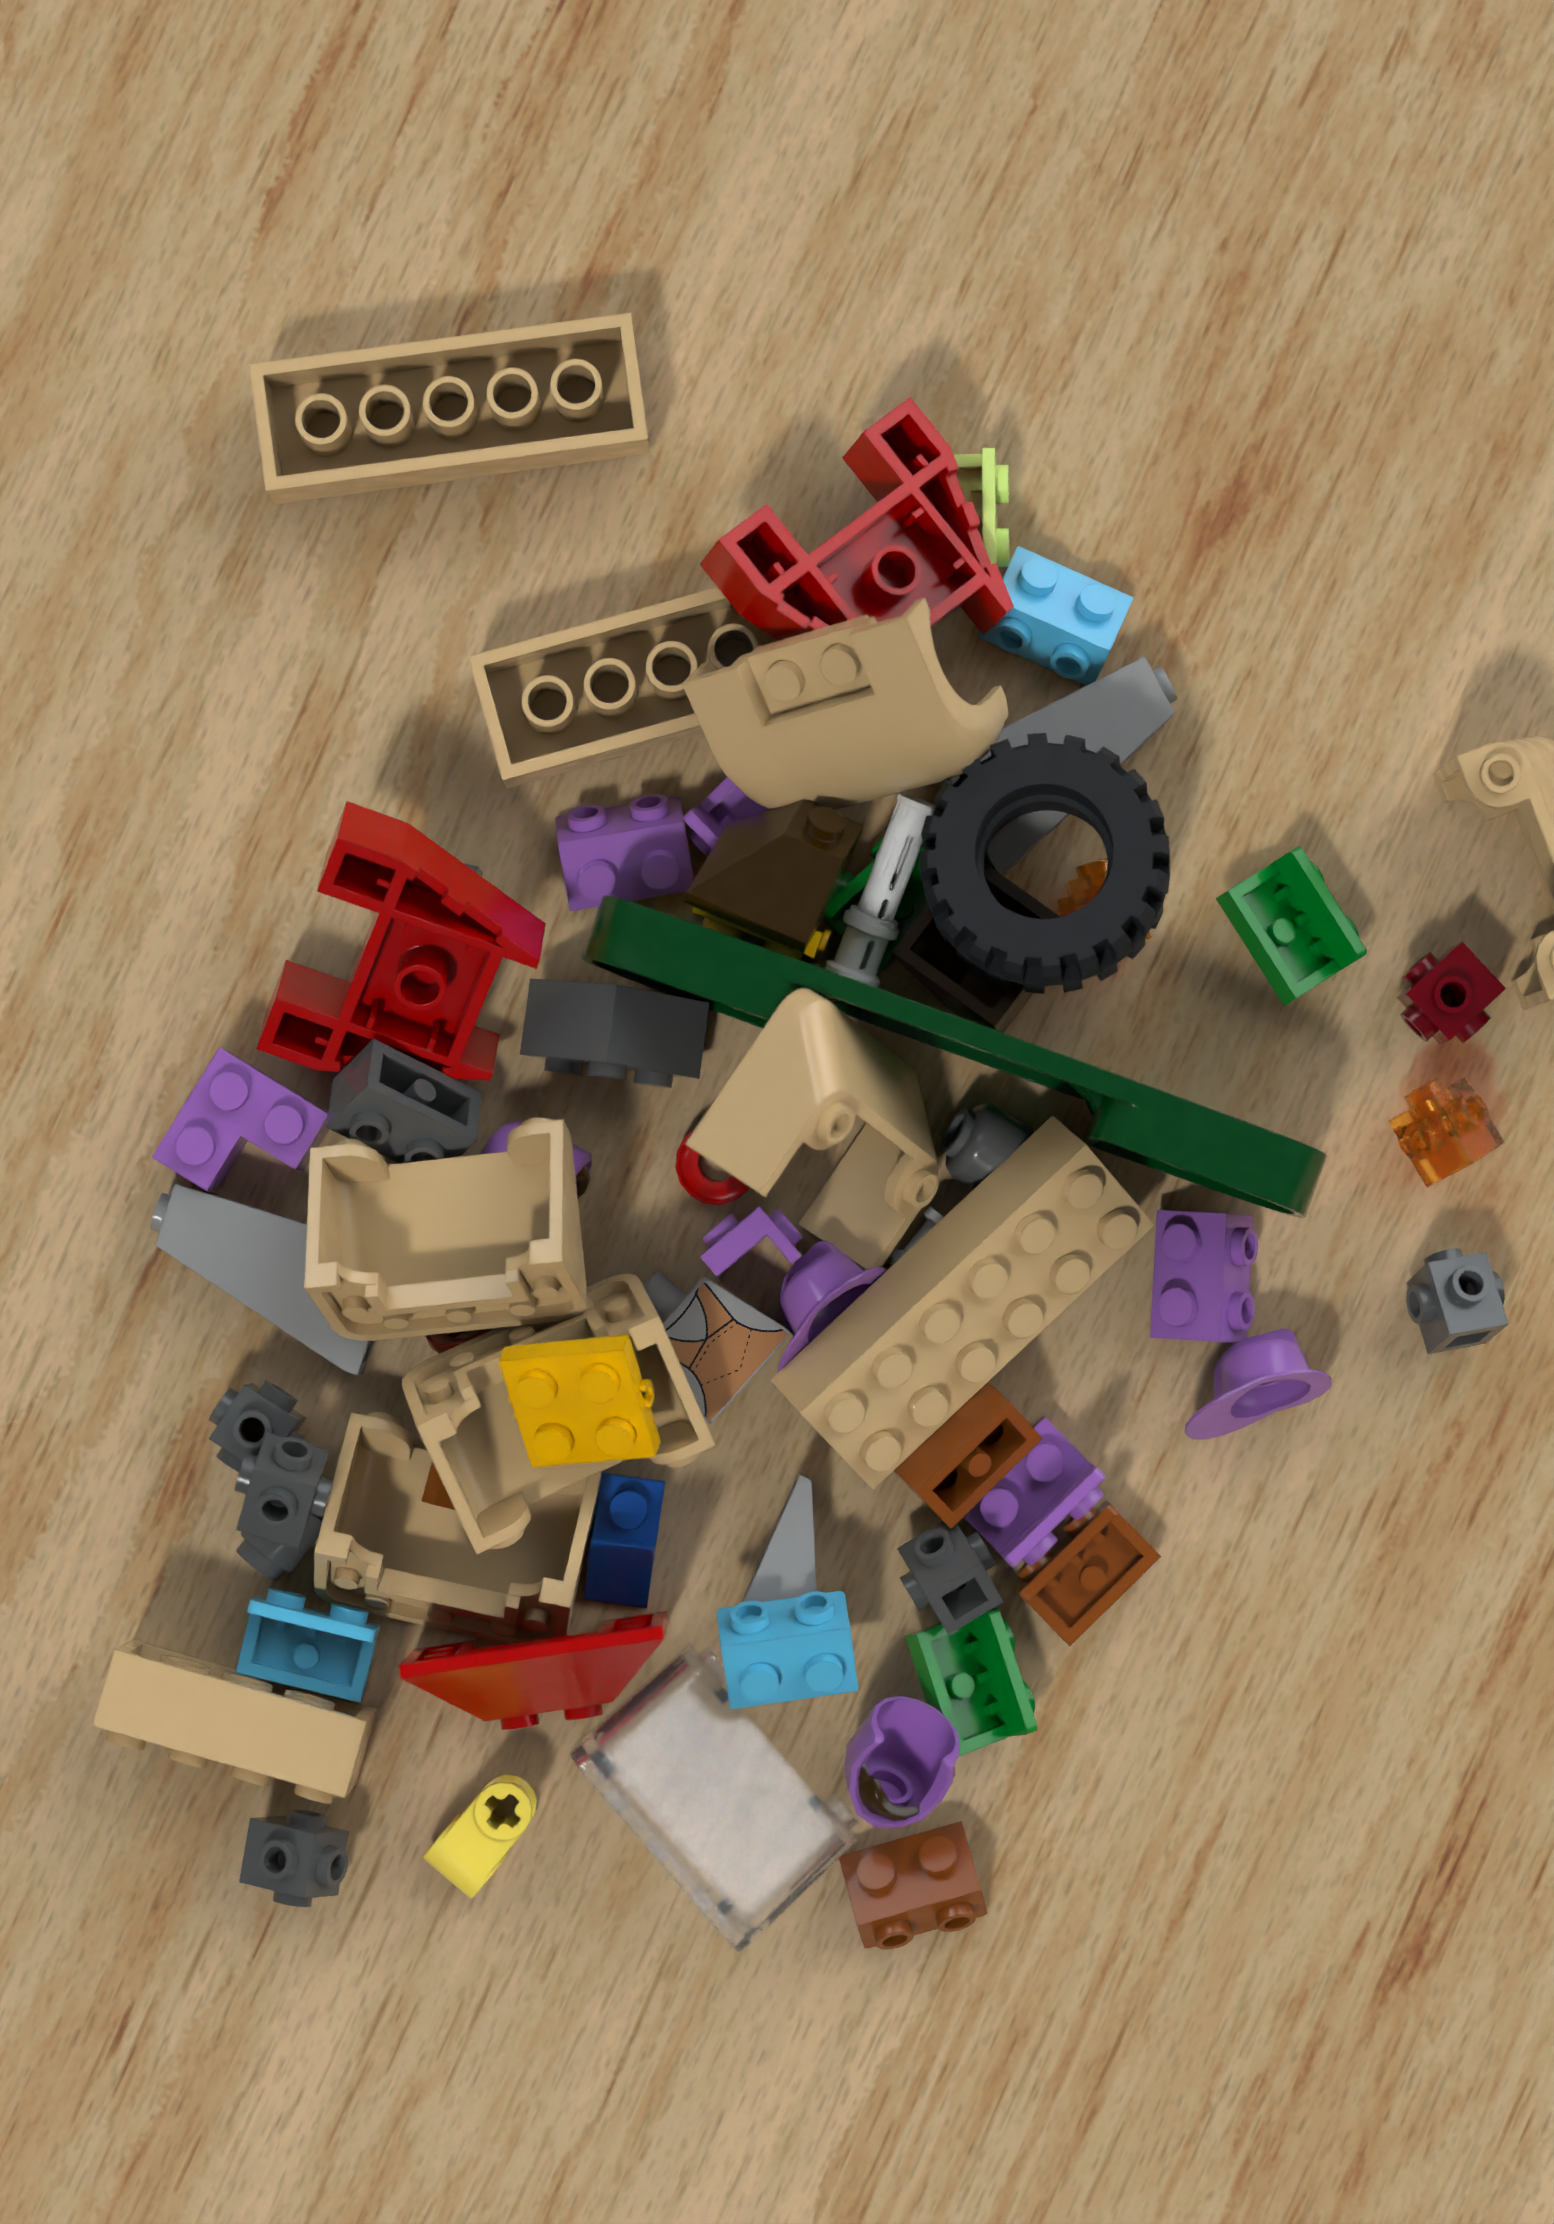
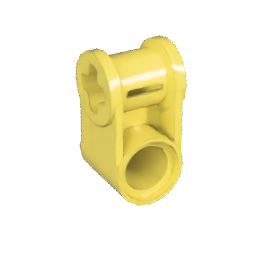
M506 1773L496 1776L486 1784L461 1815L457 1814L422 1858L472 1899L508 1855L506 1854L531 1822L537 1810L538 1799L535 1789L528 1780L519 1775ZM511 1794L519 1801L514 1810L519 1818L513 1814H508L502 1820L493 1813L498 1803L492 1796L503 1800Z

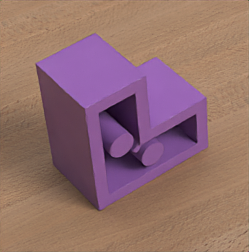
M219 1047L152 1158L210 1192H217L248 1141L295 1170L304 1172L310 1162V1148L319 1147L329 1131L326 1128L328 1112L231 1052Z

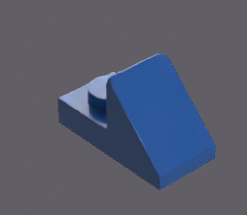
M602 1472L593 1536L589 1547L584 1592L585 1600L647 1608L666 1481Z

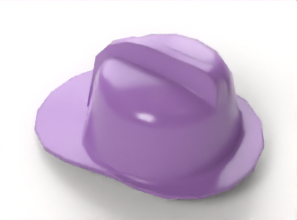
M828 1241L817 1242L790 1268L783 1279L781 1287L780 1309L793 1335V1339L781 1357L777 1372L783 1369L886 1272V1269L878 1266L865 1271L848 1255L842 1253L833 1243Z
M1280 1329L1245 1338L1233 1344L1221 1356L1214 1370L1215 1400L1206 1404L1192 1415L1185 1425V1434L1193 1440H1207L1224 1436L1277 1411L1305 1404L1322 1396L1331 1388L1332 1378L1325 1372L1310 1369L1291 1330Z

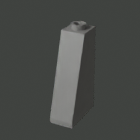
M1144 656L1003 728L1000 738L996 743L1008 739L1011 748L1027 745V734L1047 733L1048 743L1063 744L1067 734L1084 738L1086 749L1098 753L1102 747L1107 748L1120 756V766H1122L1170 720L1174 714L1170 703L1176 701L1177 696L1163 668L1159 666L1152 670ZM989 751V752L981 759V761H983L984 759L990 757V756H991V751ZM956 776L944 782L953 785L960 777ZM1036 811L1010 821L996 833L988 844L984 859L986 864L1003 876L1006 875L1070 814L1059 811Z
M174 1184L171 1195L165 1193L160 1195L151 1221V1230L159 1232L155 1244L157 1247L345 1372L355 1375L364 1374L374 1341H358L339 1336L330 1327L304 1289L307 1223L180 1184Z

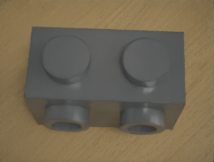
M373 1039L333 1079L326 1128L348 1139L359 1140L368 1147H371V1149L376 1150L379 1154L398 1163L460 1157L477 1141L482 1092Z

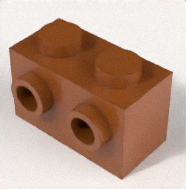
M987 1382L906 1458L894 1472L927 1507L952 1529L1043 1438L1011 1402Z

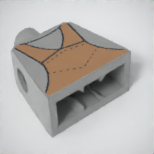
M660 1271L644 1286L660 1317L702 1416L709 1425L792 1334L780 1323L706 1277L688 1295L681 1291Z

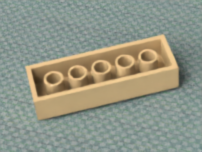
M631 313L249 364L265 491L274 505L650 454Z
M716 587L468 656L502 781L506 788L509 789L703 735L704 732L682 683L702 663L710 661L714 671L731 666L740 656L751 653L756 647L777 642V640L739 615L719 588Z
M1052 1115L1005 1162L990 1173L770 1381L873 1490L1139 1241L1154 1224L1091 1149Z

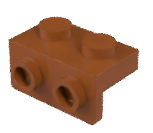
M1106 1500L1098 1508L1093 1506L1077 1521L1071 1517L1062 1528L1069 1536L1052 1553L1047 1551L1032 1566L1025 1562L1016 1573L1023 1582L1014 1590L1069 1646L1161 1557L1119 1514L1113 1505Z
M962 1821L838 1856L864 1948L877 1946L879 1949L884 1950L895 1949L908 1944L915 1935L939 1929L943 1932L962 1930L972 1925L976 1918L987 1914Z

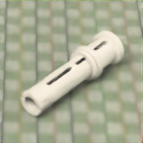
M899 793L897 796L898 801L881 846L877 851L859 904L851 905L850 909L844 913L843 921L847 926L834 960H827L824 966L825 970L876 988L880 984V979L876 974L888 942L896 940L900 932L898 929L899 923L894 918L923 844L921 833L926 816L933 815L936 809V805L905 793Z

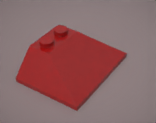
M667 1611L609 1619L603 1621L599 1631L479 1648L478 1639L416 1648L399 1664L400 1678L483 1721L500 1719L502 1730L518 1729L540 1724L538 1713L564 1710L565 1720L595 1717L603 1714L602 1704L611 1703L618 1697L664 1640L669 1624Z

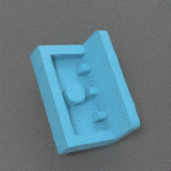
M1017 546L1010 566L1003 577L1014 607L985 635L979 631V637L997 645L1006 652L1015 653L1053 670L1064 678L1073 679L1086 686L1095 682L1134 597Z
M275 1588L268 1589L266 1598L255 1596L250 1599L247 1613H250L235 1673L359 1703L363 1701L381 1625L367 1622L368 1611L337 1603H331L329 1613L304 1607L306 1596Z
M809 1592L794 1598L766 1602L746 1601L736 1606L717 1610L720 1646L730 1710L859 1691L851 1628L844 1592Z

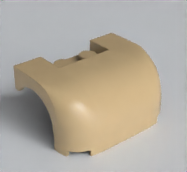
M925 598L916 600L902 616L877 623L874 616L869 618L868 615H864L756 647L751 653L740 656L731 666L714 671L710 661L702 663L682 683L712 753L725 775L750 799L770 810L803 799L818 806L838 810L949 780L961 775L962 769L972 764L976 758L979 762L990 751V745L995 744L999 740L1004 722L1009 716L1006 696L1001 685L993 687L983 700L976 705L968 704L953 690L937 659L930 627V609Z

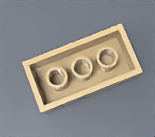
M134 1639L114 1649L92 1725L108 1730L107 1741L137 1750H144L145 1743H154L171 1748L169 1753L170 1759L194 1767L206 1768L208 1760L234 1766L231 1774L233 1777L253 1784L269 1786L271 1778L296 1784L294 1791L296 1795L321 1803L331 1804L334 1796L345 1798L357 1784L377 1715V1708L235 1673L236 1668Z

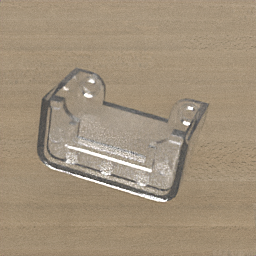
M689 1643L576 1741L570 1755L590 1783L720 1934L737 1951L741 1952L759 1937L858 1841L856 1834L851 1829L859 1821L835 1793L825 1800L818 1792H814L742 1708L730 1710L723 1662L709 1647L699 1654L693 1645Z

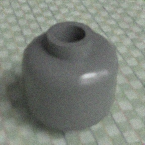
M984 1103L975 1106L972 1110L962 1108L954 1116L943 1135L940 1151L946 1155L945 1166L949 1174L966 1185L976 1188L990 1173L1005 1162L1034 1133V1130L1026 1122L991 1103Z

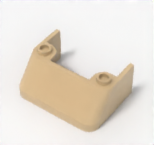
M801 988L792 992L781 1002L686 1142L687 1146L766 1197L802 1142L815 1150L829 1148L846 1138L853 1127L856 1115L866 1122L865 1126L798 1225L822 1241L833 1243L842 1253L848 1255L854 1262L866 1270L883 1266L920 1209L929 1204L934 1198L939 1186L938 1163L918 1074L834 1004L808 988Z

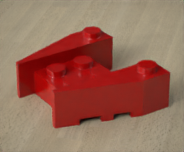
M911 397L866 429L842 457L877 501L874 506L810 554H807L769 505L766 504L721 537L700 563V566L739 615L777 641L864 615H868L869 618L874 616L877 623L902 616L916 600L925 598L930 609L931 629L961 607L980 632L985 635L1014 607L997 563L991 564L977 529L981 523L973 502L966 501L956 476L959 467L952 449Z
M346 801L325 856L317 892L375 912L349 981L285 960L266 1010L256 1050L317 1071L340 1072L342 1065L347 1066L373 1039H376L438 1071H442V1073L454 1079L490 1081L494 1071L500 1034L477 1027L475 1023L503 957L537 969L541 957L546 923L409 823Z

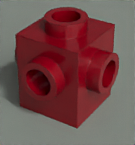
M1462 941L1452 946L1438 960L1429 952L1402 976V979L1409 987L1397 999L1406 1007L1400 1014L1402 1019L1423 1041L1427 1042L1433 1037L1439 1044H1442L1456 1036L1464 1043L1491 1019L1484 1009L1506 988ZM1442 988L1451 994V1007L1445 1005L1441 1000L1440 993Z

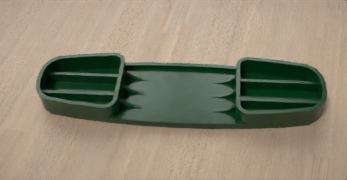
M607 895L602 897L581 955L584 961L603 970L669 995L708 1002L710 1010L762 1029L789 994L801 988H808L830 1001L849 1017L1084 1100L1092 1116L1083 1142L1091 1147L1293 1217H1306L1327 1158L1324 1152L1222 1112L871 985L620 898Z

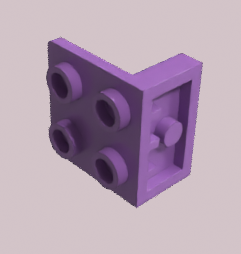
M1044 1416L1033 1426L1043 1439L964 1516L1012 1568L1022 1559L1029 1566L1035 1564L1058 1540L1051 1531L1068 1514L1076 1521L1079 1520L1104 1495L1097 1486L1105 1479L1106 1475L1097 1466L1091 1464Z

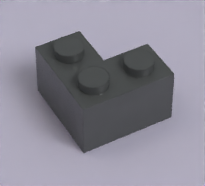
M530 979L520 1055L545 1059L544 1071L582 1076L583 1064L588 1065L587 1075L625 1080L626 1071L631 1070L635 1071L634 1083L672 1088L673 1077L696 1079L700 1077L709 1003L617 984Z

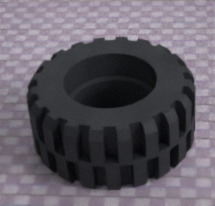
M1047 733L1027 734V745L1011 748L1008 739L990 745V757L981 762L976 758L972 764L962 769V774L959 775L960 778L953 785L944 782L934 798L936 805L934 814L926 816L922 829L923 852L919 853L920 873L928 907L934 917L936 928L945 943L950 942L957 951L958 958L972 970L976 967L981 968L987 972L989 981L1006 988L1010 981L1024 984L1025 992L1045 994V986L1063 985L1065 993L1083 989L1082 980L1097 975L1099 980L1102 981L1118 972L1117 963L1126 956L1133 959L1145 946V936L1149 930L1157 928L1164 912L1163 903L1165 895L1169 892V836L1166 835L1164 815L1158 801L1151 800L1147 793V783L1135 769L1128 772L1120 766V756L1105 747L1099 749L1098 753L1086 749L1084 738L1066 734L1064 743L1057 744L1048 743ZM1036 811L1064 812L1087 822L1099 834L1107 854V872L1099 893L1081 909L1058 918L1035 919L1011 912L995 899L985 879V853L992 838L1010 821Z

